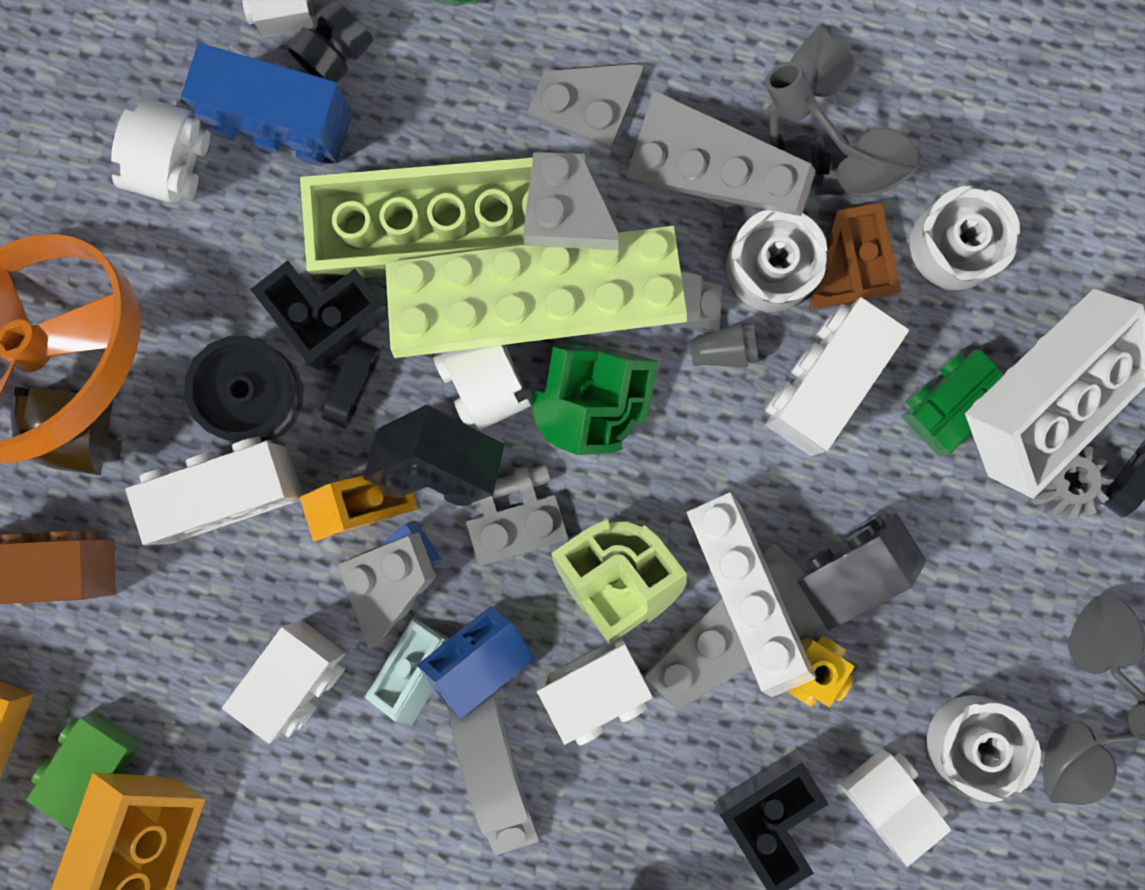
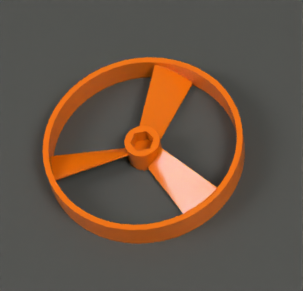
M43 234L21 238L0 247V356L11 363L0 380V398L14 366L23 372L31 373L43 368L51 356L105 349L98 366L89 380L66 406L37 427L21 435L0 441V463L20 462L44 455L64 445L84 431L98 418L116 396L130 371L136 355L141 322L138 299L134 288L116 265L94 246L81 239L60 234ZM64 257L87 259L104 267L109 276L113 294L34 326L29 323L10 274L29 265Z

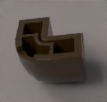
M15 386L10 413L12 437L21 435L47 421L66 406L77 393L34 387L27 389ZM113 400L93 423L72 440L53 451L32 458V460L40 465L56 470L101 476L104 457L119 459L122 441L107 438Z

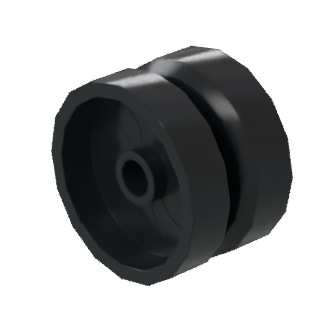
M227 336L208 344L193 358L185 376V401L192 418L206 432L236 443L253 437H261L262 441L275 440L283 436L296 423L303 406V383L296 366L280 351L249 336ZM248 384V394L244 398H240V396L246 394L242 389L243 386Z

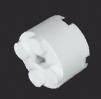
M136 96L132 101L138 107L135 111L125 108L119 120L113 141L111 161L120 164L121 177L112 174L114 185L123 190L172 204H177L182 199L191 201L195 196L199 180L198 174L192 173L197 155L203 157L208 150L210 132L201 127V120L194 117L193 111Z
M961 186L945 193L918 218L910 235V249L917 269L928 281L945 290L969 289L1001 272L1010 264L1017 251V235L1020 234V222L1013 206L1001 194L990 189L985 191L972 188L973 186ZM964 234L969 242L963 243L960 236Z
M764 210L755 214L742 226L727 255L726 271L733 291L743 302L758 310L776 312L792 308L811 293L824 277L827 261L825 236L819 226L804 213H802V216ZM780 255L784 262L781 266L773 267L768 262L769 258H775Z
M505 345L441 352V354L433 357L444 383L453 381L460 395V398L455 400L454 404L463 423L469 426L475 423L478 429L482 430L531 407L529 396L520 400L517 391L521 390V387L524 385Z
M967 695L949 700L935 714L927 733L929 760L941 777L968 796L985 802L1004 800L1002 798L1008 797L1015 792L1020 793L1026 789L1038 772L1041 750L1039 741L1036 740L1030 726L1031 724L1023 714L1012 707L979 695ZM981 742L987 743L985 751L978 750Z

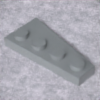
M653 90L626 178L631 182L645 186L802 216L816 170L810 163Z
M773 544L763 554V557L797 635L800 637L823 622L797 582L804 571L776 544ZM722 596L643 675L677 711L751 667Z

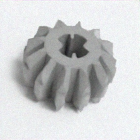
M1086 445L1034 499H1031V502L1035 505L1046 503L1045 515L1057 517L1061 514L1064 521H1076L1079 514L1084 517L1093 516L1096 513L1094 502L1106 503L1110 499L1101 490V485L1111 484L1114 479L1107 475L1101 476L1100 470L1105 467L1108 461L1104 458L1092 460L1093 447ZM1065 473H1071L1069 480L1075 484L1074 489H1068L1070 482L1064 479Z

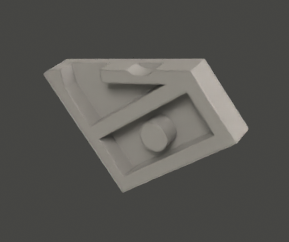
M640 64L544 71L527 110V117L611 150L642 76L644 66Z
M533 153L523 230L525 246L619 250V233L582 154Z
M419 532L337 565L368 649L383 644L389 638L387 633L397 620L407 615L414 606L416 596L424 593L436 577Z

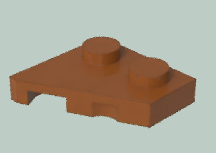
M879 202L836 211L833 215L826 240L827 261L824 277L812 292L809 304L810 312L839 307L842 303L849 305L860 297L870 301L896 296L901 293L883 203Z

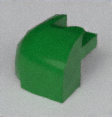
M572 344V347L553 346L546 389H532L531 408L537 428L548 442L557 448L576 455L610 454L623 450L622 441L628 437L637 422L644 424L650 407L658 361L604 347Z

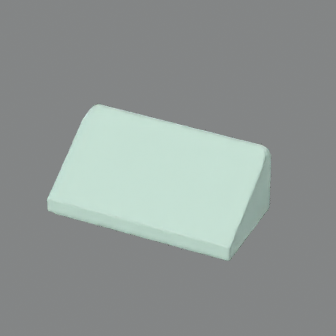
M412 617L364 698L395 722L412 726L434 690L417 664L449 638Z

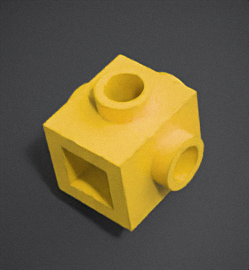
M821 635L818 642H815L803 636L801 644L813 671L815 672L816 668L822 665L827 666L828 669L819 683L814 679L788 690V693L812 708L817 700L831 707L835 699L841 701L851 688L854 677L850 673L855 666L842 658L847 650Z

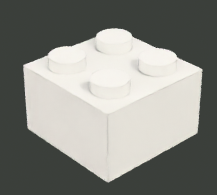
M303 620L283 626L223 705L222 709L268 744L283 734L289 738L296 729L300 730L316 710L317 706L311 703L314 696L319 698L325 690L329 691L344 672L345 668L339 662L346 652Z
M622 637L612 644H606L539 680L537 693L564 745L573 740H576L578 745H583L597 738L604 732L601 725L618 716L621 722L635 718L647 710L645 702L653 698Z

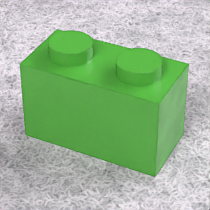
M97 712L81 718L75 717L68 723L58 738V742L62 746L53 759L51 757L46 759L37 769L31 780L35 787L26 799L27 802L71 831L92 773L122 774L142 744V741Z

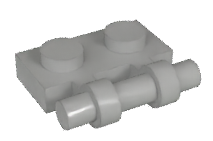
M546 464L528 469L527 465L514 468V474L497 478L493 496L471 504L479 503L483 513V517L466 521L478 566L568 540L556 496L553 495L537 500L534 487L551 482ZM520 491L523 505L497 511L495 498Z

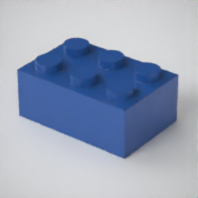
M200 42L197 44L181 94V98L194 111V117L203 121L208 126L207 130L211 134L231 141L235 140L236 134L251 138L252 145L271 153H278L280 147L296 152L295 157L299 160L316 166H322L324 160L337 164L353 114L337 82Z

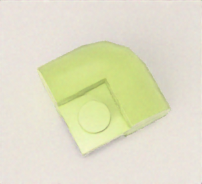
M607 519L590 526L551 553L557 572L582 612H586L609 645L646 620L649 623L679 597L687 583V573L660 538L646 525L641 527L630 522H609Z

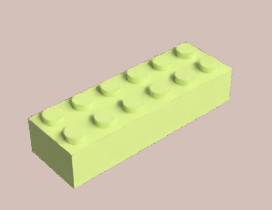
M533 158L300 177L307 271L318 282L340 280L354 268L363 278L386 276L385 262L525 245L523 230Z

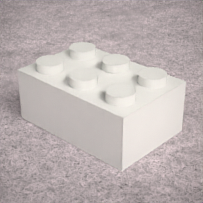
M862 297L849 307L842 303L835 313L831 312L816 335L823 339L819 345L815 343L809 351L806 349L792 368L791 373L797 377L793 384L788 382L783 389L779 388L764 411L771 416L765 423V426L809 456L828 451L909 332V329Z
M253 437L234 443L232 445L234 452L216 457L214 452H209L186 460L187 468L169 472L168 468H161L140 475L141 483L125 488L142 544H173L300 501L299 497L303 496L288 447L275 444L272 440L262 441L261 437Z

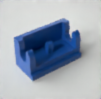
M490 606L418 663L417 666L444 703L447 702L455 715L461 720L535 660L512 621Z

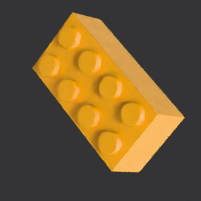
M93 772L51 890H174L206 799L178 779L172 777Z

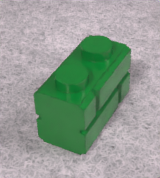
M978 349L967 353L965 356L960 351L955 353L938 369L943 377L934 386L930 387L927 383L923 384L905 401L910 409L901 418L939 457L951 455L972 434L965 413L976 400L981 398L1005 375Z

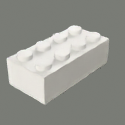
M1097 289L1091 290L1077 305L1070 309L1068 314L1045 336L1041 337L1024 357L1013 367L1009 368L1005 375L989 391L975 401L965 415L988 477L1034 499L1145 387L1144 306Z

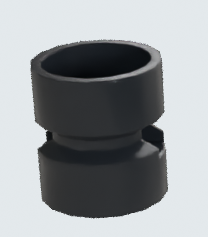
M326 0L311 17L313 27H302L286 45V49L311 75L338 82L348 71L346 61L348 59L357 60L374 39L366 27L336 0Z
M779 134L780 150L810 163L816 170L810 188L813 194L842 195L845 192L838 181L837 169L840 163L848 156L840 150L829 134H817L812 141L805 134ZM841 134L844 140L849 144L847 136Z

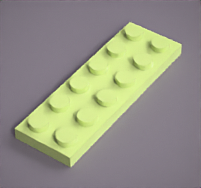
M674 226L619 233V250L518 245L385 262L390 348L394 358L687 322Z

